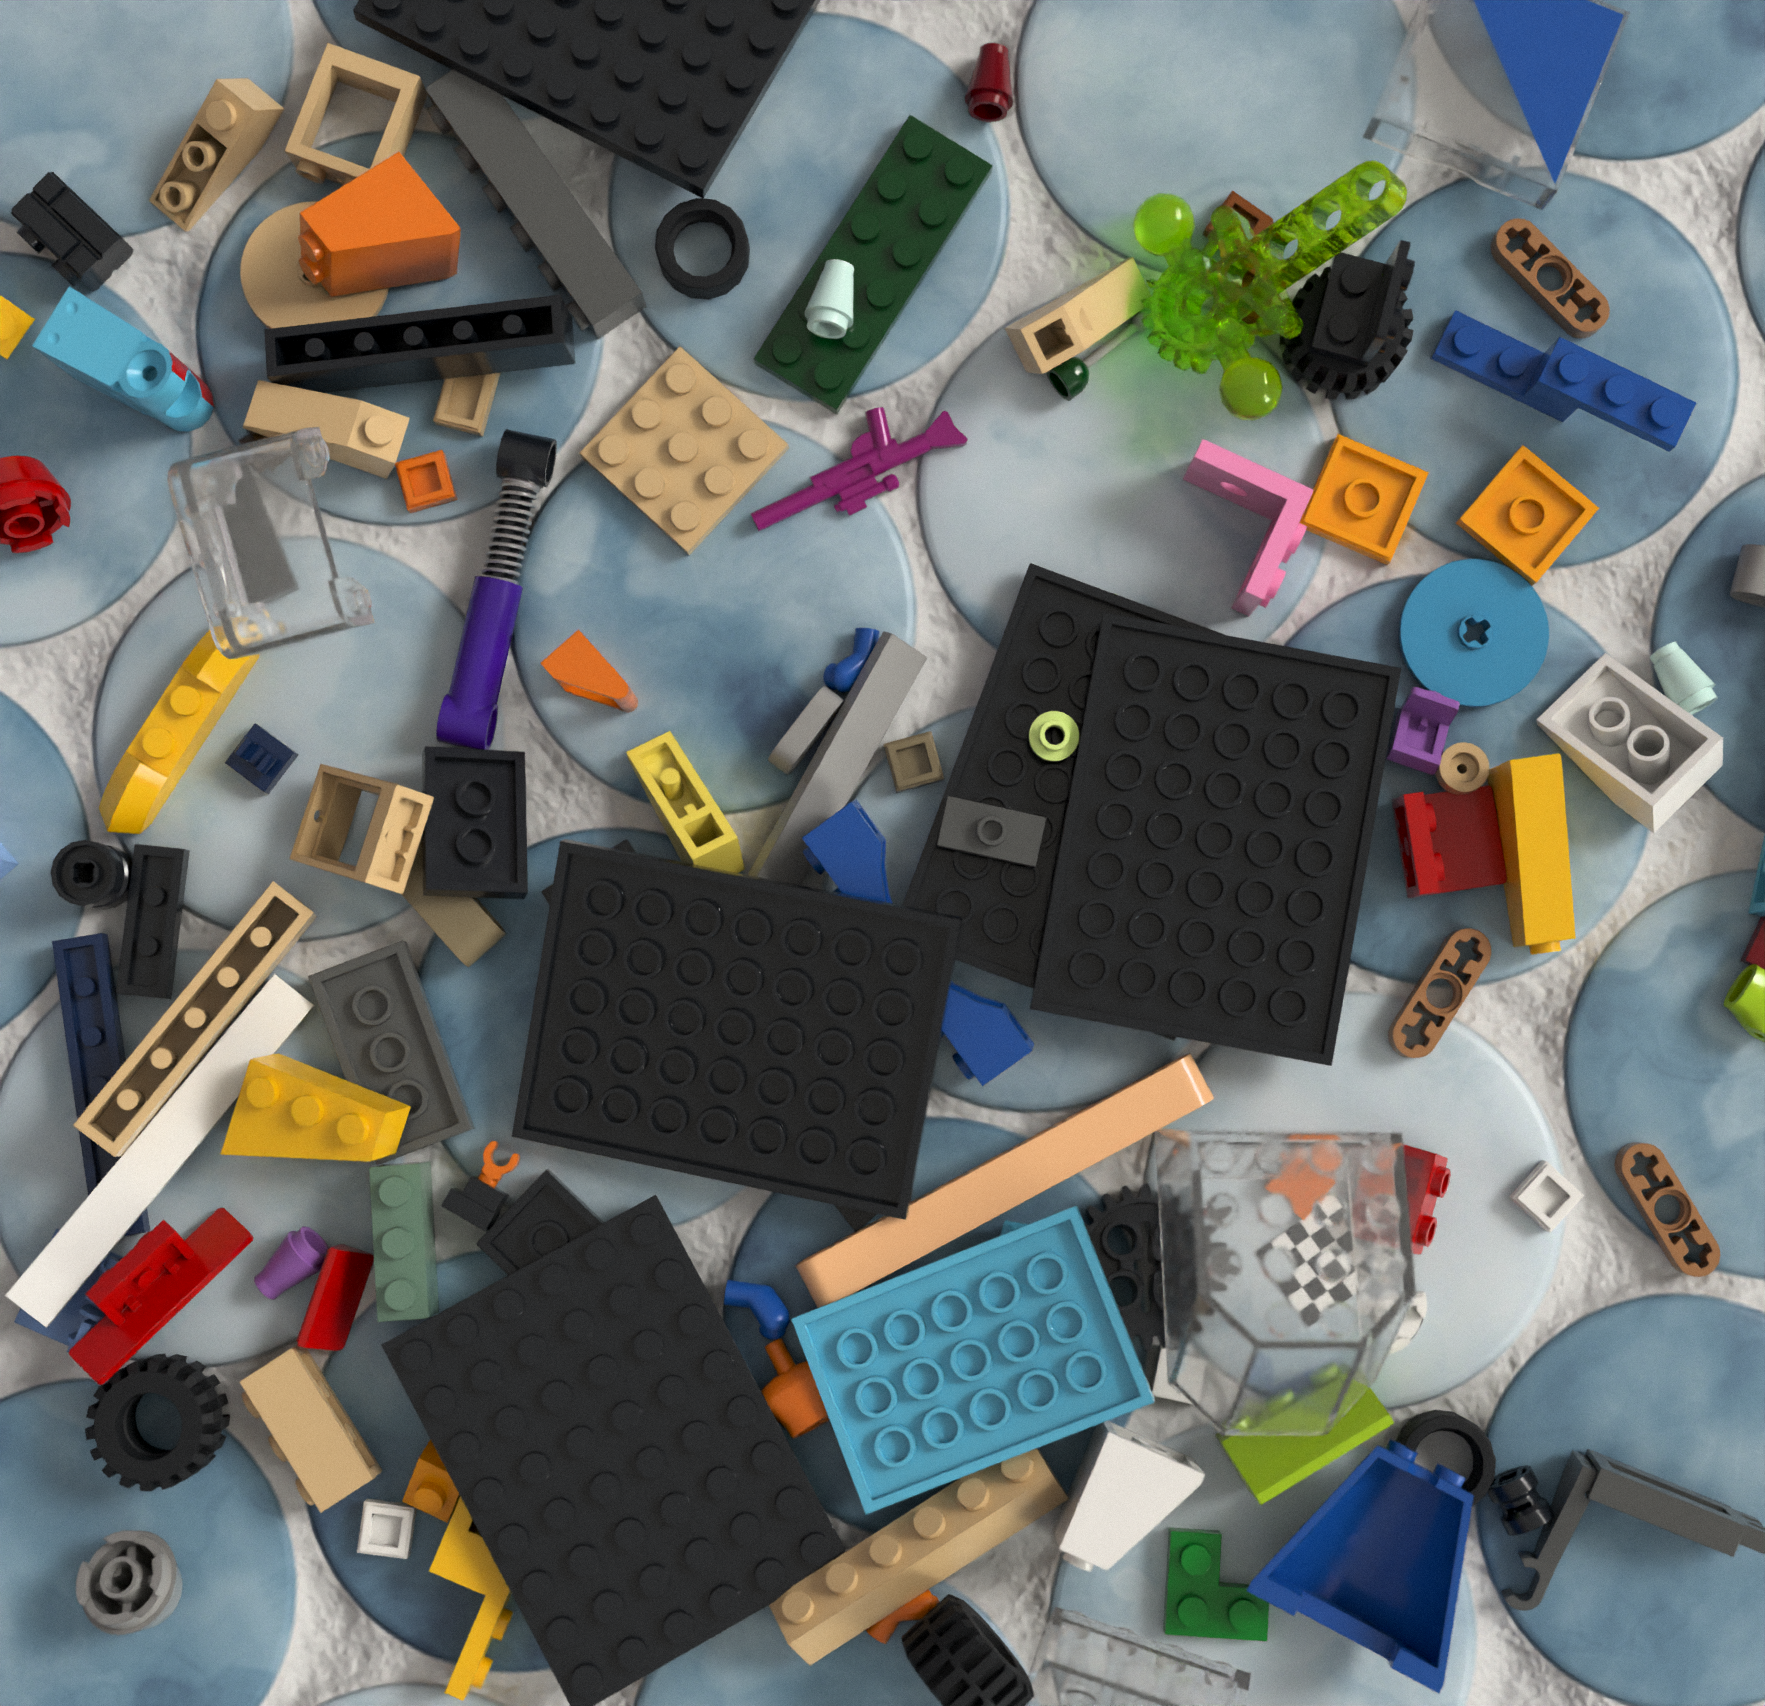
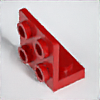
M1481 786L1466 795H1456L1448 791L1424 795V792L1403 794L1391 800L1407 898L1494 886L1507 882L1491 786Z

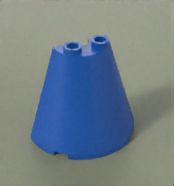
M1389 1439L1386 1447L1377 1445L1251 1580L1247 1591L1295 1616L1297 1611L1386 1658L1390 1668L1440 1693L1445 1680L1474 1495L1462 1488L1466 1479L1462 1475L1438 1463L1434 1470L1431 1471L1414 1462L1418 1455L1417 1452Z

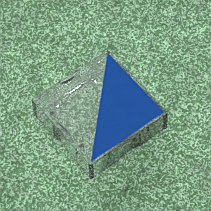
M1419 0L1409 22L1408 32L1386 78L1362 138L1424 163L1442 165L1465 174L1481 186L1543 210L1561 185L1630 12L1601 0Z

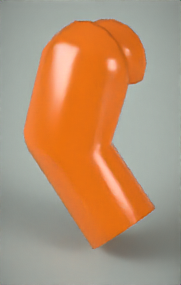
M927 1590L866 1629V1632L879 1642L887 1644L901 1621L920 1620L940 1601L937 1596L931 1594L930 1590Z

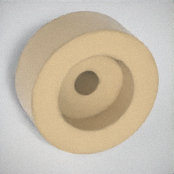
M1466 742L1456 743L1443 751L1440 766L1435 772L1437 781L1446 791L1456 795H1466L1485 783L1489 775V761L1486 754L1478 746Z

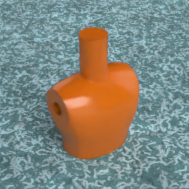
M782 1338L766 1345L764 1348L778 1375L768 1382L761 1392L774 1417L786 1428L790 1437L798 1438L830 1421L808 1362L805 1361L795 1365Z

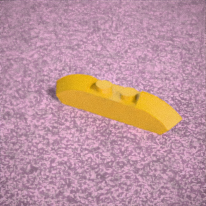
M247 617L221 618L201 638L175 674L122 756L106 786L99 805V811L107 832L141 834L152 824L260 656L263 643Z

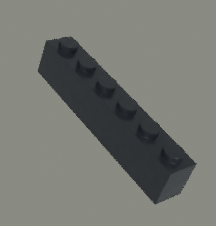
M561 295L264 329L267 378L272 383L322 393L576 364L572 316Z

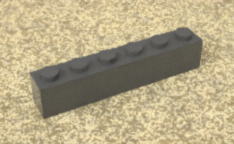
M451 70L427 86L425 90L433 104L426 109L429 116L443 135L451 130L460 145L454 148L469 173L472 174L479 170L488 184L482 187V190L495 210L500 213L506 209L516 223L509 228L524 251L528 252L534 248L543 263L537 266L550 288L555 292L562 287L571 302L566 306L580 330L583 331L590 327L599 340L644 309L646 303L641 290L502 94L455 70Z

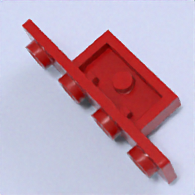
M222 1207L218 1208L185 1241L163 1219L152 1231L144 1234L136 1246L115 1266L106 1270L85 1293L106 1316L69 1350V1356L98 1385L104 1384L253 1241V1235Z

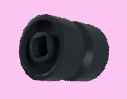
M88 840L71 842L62 848L53 860L51 868L52 885L58 895L71 904L103 910L116 908L128 900L132 860L128 854L117 847Z

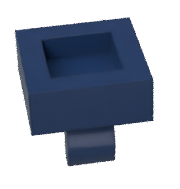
M255 723L226 760L225 764L260 790L269 794L299 754Z

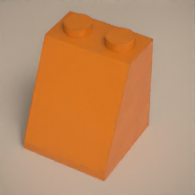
M400 152L392 155L299 213L300 235L298 236V241L301 246L299 264L306 277L314 285L321 283L331 297L449 279L457 274L461 228Z

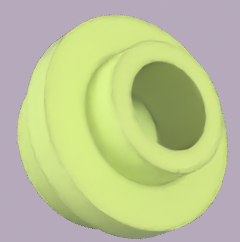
M1049 711L1041 714L1034 720L1029 730V743L1033 752L1041 759L1050 762L1062 761L1068 758L1075 751L1079 742L1077 724L1069 715L1059 711ZM1057 727L1063 732L1064 739L1060 744L1053 745L1047 742L1045 731L1048 728Z

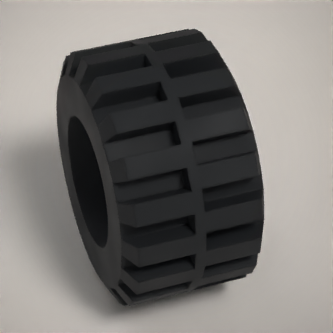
M1329 266L1324 268L1321 276L1315 273L1307 279L1303 288L1298 290L1282 322L1284 327L1280 333V345L1286 346L1282 357L1285 365L1293 363L1295 366L1291 375L1297 382L1302 377H1305L1310 382L1306 389L1313 394L1320 387L1326 390L1325 398L1336 400L1340 393H1345L1346 400L1356 399L1362 391L1367 395L1375 391L1381 382L1385 383L1403 360L1408 351L1406 347L1412 341L1413 330L1408 329V326L1413 321L1412 309H1403L1402 307L1408 299L1402 290L1398 303L1394 307L1402 309V317L1394 340L1389 339L1384 354L1376 353L1367 367L1308 352L1330 270Z
M166 1353L157 1354L119 1369L108 1379V1383L99 1386L93 1395L98 1399V1402L88 1407L86 1418L94 1419V1425L86 1428L85 1432L86 1440L95 1439L97 1444L96 1448L90 1450L94 1461L103 1457L107 1463L101 1470L109 1478L118 1473L122 1476L119 1485L131 1488L136 1484H140V1491L151 1492L158 1487L164 1490L185 1481L198 1473L200 1469L207 1466L216 1457L214 1452L223 1446L227 1437L222 1435L221 1432L222 1429L229 1426L230 1414H222V1407L229 1403L226 1393L217 1395L214 1387L220 1384V1381L215 1374L206 1377L202 1373L206 1368L205 1365L199 1361L191 1364L186 1363L187 1356L179 1354L171 1357H166ZM146 1393H156L168 1398L179 1411L182 1431L177 1445L171 1450L159 1449L150 1445L138 1431L136 1410L139 1401Z
M948 1594L901 1638L905 1654L911 1665L943 1706H1025L1034 1697L1031 1681L1013 1653L987 1622L969 1604L958 1597Z

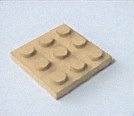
M679 346L579 454L684 552L690 555L788 451L789 445Z

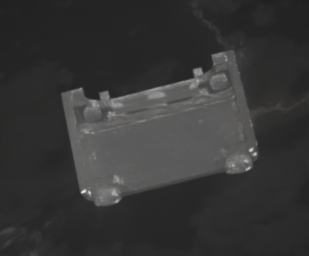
M319 427L302 428L194 456L172 464L168 470L167 480L210 632L217 649L228 659H239L278 651L375 623L371 611L372 601L366 587L353 577L339 578L311 481L325 474L330 459L329 448L322 438Z

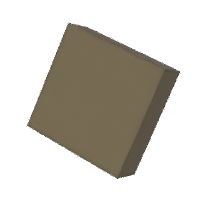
M932 731L883 744L896 793L944 781L945 778Z

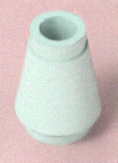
M831 259L825 263L824 270L804 312L805 317L808 319L807 328L818 336L830 339L842 338L846 335L847 328L853 325L854 267L850 263L838 259Z
M1676 641L1665 645L1649 657L1654 664L1653 667L1665 696L1691 715L1703 710L1717 700L1718 697L1712 689L1716 684L1683 649H1680Z

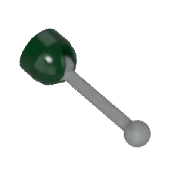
M1138 312L1133 316L1130 325L1084 360L1072 357L1047 371V377L1058 394L1067 401H1071L1080 394L1089 381L1088 368L1135 332L1146 331L1151 325L1150 315L1146 312Z

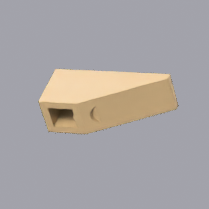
M248 78L216 79L149 201L184 231H190L262 149L284 108Z
M1129 257L1007 326L1005 330L1026 372L1044 374L1092 346L1154 300L1134 258Z

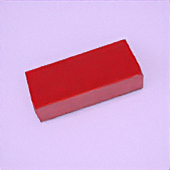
M342 1243L327 1250L296 1341L298 1342L297 1346L332 1351L342 1350L345 1347L374 1262V1255Z

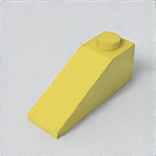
M671 731L627 751V758L680 860L685 863L735 873L745 870L737 835Z

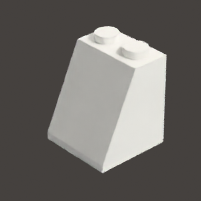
M1105 1421L1098 1424L1067 1496L1069 1499L1063 1503L1052 1529L1058 1548L1065 1552L1063 1559L1080 1569L1090 1572L1094 1565L1109 1570L1202 1484L1205 1476L1204 1472L1192 1457L1113 1422Z

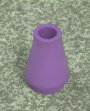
M303 1226L298 1231H290L263 1270L254 1277L255 1285L267 1298L276 1299L284 1291L321 1271L327 1250L329 1249L328 1245L318 1233L309 1227Z

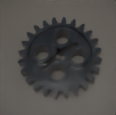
M1147 1183L1140 1187L1137 1198L1133 1197L1128 1186H1123L1120 1189L1119 1203L1108 1193L1104 1194L1101 1197L1104 1212L1099 1211L1093 1206H1088L1085 1209V1213L1091 1221V1224H1085V1227L1108 1284L1112 1279L1119 1278L1127 1281L1132 1287L1133 1297L1131 1302L1127 1306H1118L1131 1341H1133L1135 1336L1139 1337L1142 1351L1150 1350L1153 1337L1157 1336L1164 1349L1171 1347V1332L1173 1331L1181 1340H1189L1191 1338L1187 1326L1189 1322L1200 1329L1205 1328L1207 1323L1200 1311L1202 1309L1211 1312L1218 1311L1220 1307L1209 1296L1211 1293H1222L1227 1289L1224 1284L1214 1280L1215 1274L1229 1270V1265L1216 1262L1214 1257L1215 1254L1223 1251L1226 1245L1222 1243L1211 1244L1208 1238L1218 1229L1217 1224L1208 1225L1203 1228L1199 1224L1205 1209L1203 1207L1199 1208L1191 1214L1185 1209L1189 1196L1186 1194L1175 1203L1169 1202L1170 1190L1167 1186L1161 1189L1157 1198H1152L1151 1190ZM1142 1222L1149 1224L1148 1263L1157 1265V1271L1148 1275L1147 1279L1150 1311L1148 1313H1144L1141 1309L1144 1275L1142 1271L1134 1270L1133 1266L1135 1262L1143 1257V1239L1140 1230ZM1112 1228H1122L1130 1234L1132 1249L1128 1254H1116L1108 1246L1107 1237ZM1162 1229H1173L1180 1235L1183 1244L1182 1250L1178 1255H1168L1159 1247L1158 1236ZM1165 1279L1176 1281L1182 1288L1183 1299L1177 1307L1167 1306L1159 1297V1286Z

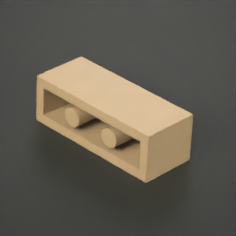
M296 1345L240 1381L245 1390L241 1396L246 1408L256 1419L260 1417L263 1419L271 1432L268 1440L272 1450L282 1462L289 1461L298 1476L295 1480L298 1492L308 1505L312 1506L315 1504L320 1513L359 1489L383 1471L307 1348Z

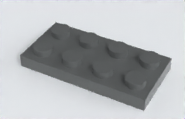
M399 941L308 976L345 1079L411 1106L396 1154L375 1160L376 1165L386 1163L475 1129L406 941Z

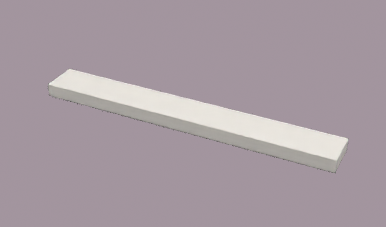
M274 974L5 1296L43 1326L48 1327L236 1102L250 1059L275 1054L315 1005Z

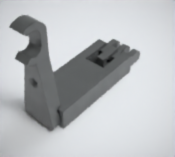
M1587 1449L1585 1455L1572 1450L1550 1506L1554 1514L1553 1518L1543 1525L1534 1552H1518L1525 1568L1531 1567L1536 1569L1530 1587L1523 1594H1517L1510 1588L1502 1590L1501 1593L1506 1602L1517 1610H1531L1540 1604L1554 1571L1590 1499L1734 1557L1739 1544L1765 1554V1527L1757 1518L1735 1510L1729 1505L1593 1450Z

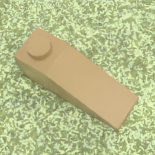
M258 380L243 428L387 479L396 464L410 418L362 400Z

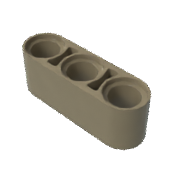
M422 836L402 896L455 956L467 967H470L507 933L478 898L423 896Z

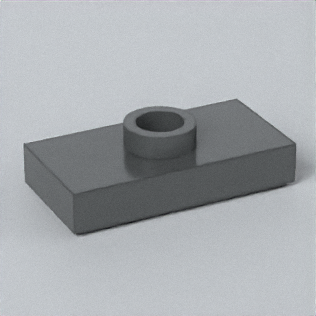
M948 796L937 846L1035 868L1046 817Z

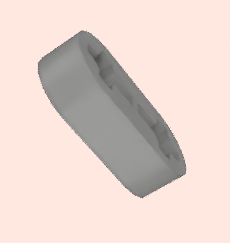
M823 686L774 748L768 761L786 775H790L835 718L845 700L828 687Z

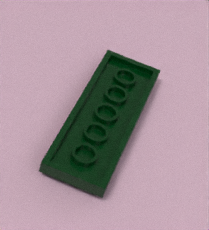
M909 115L753 358L754 364L837 415L992 173L993 165ZM831 259L846 261L854 267L853 325L847 328L844 337L837 339L824 338L809 331L807 328L808 319L804 315L821 273L824 270L825 263Z

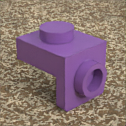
M1413 687L1397 713L1386 759L1434 775L1440 766L1448 729L1458 713L1460 703L1436 691Z

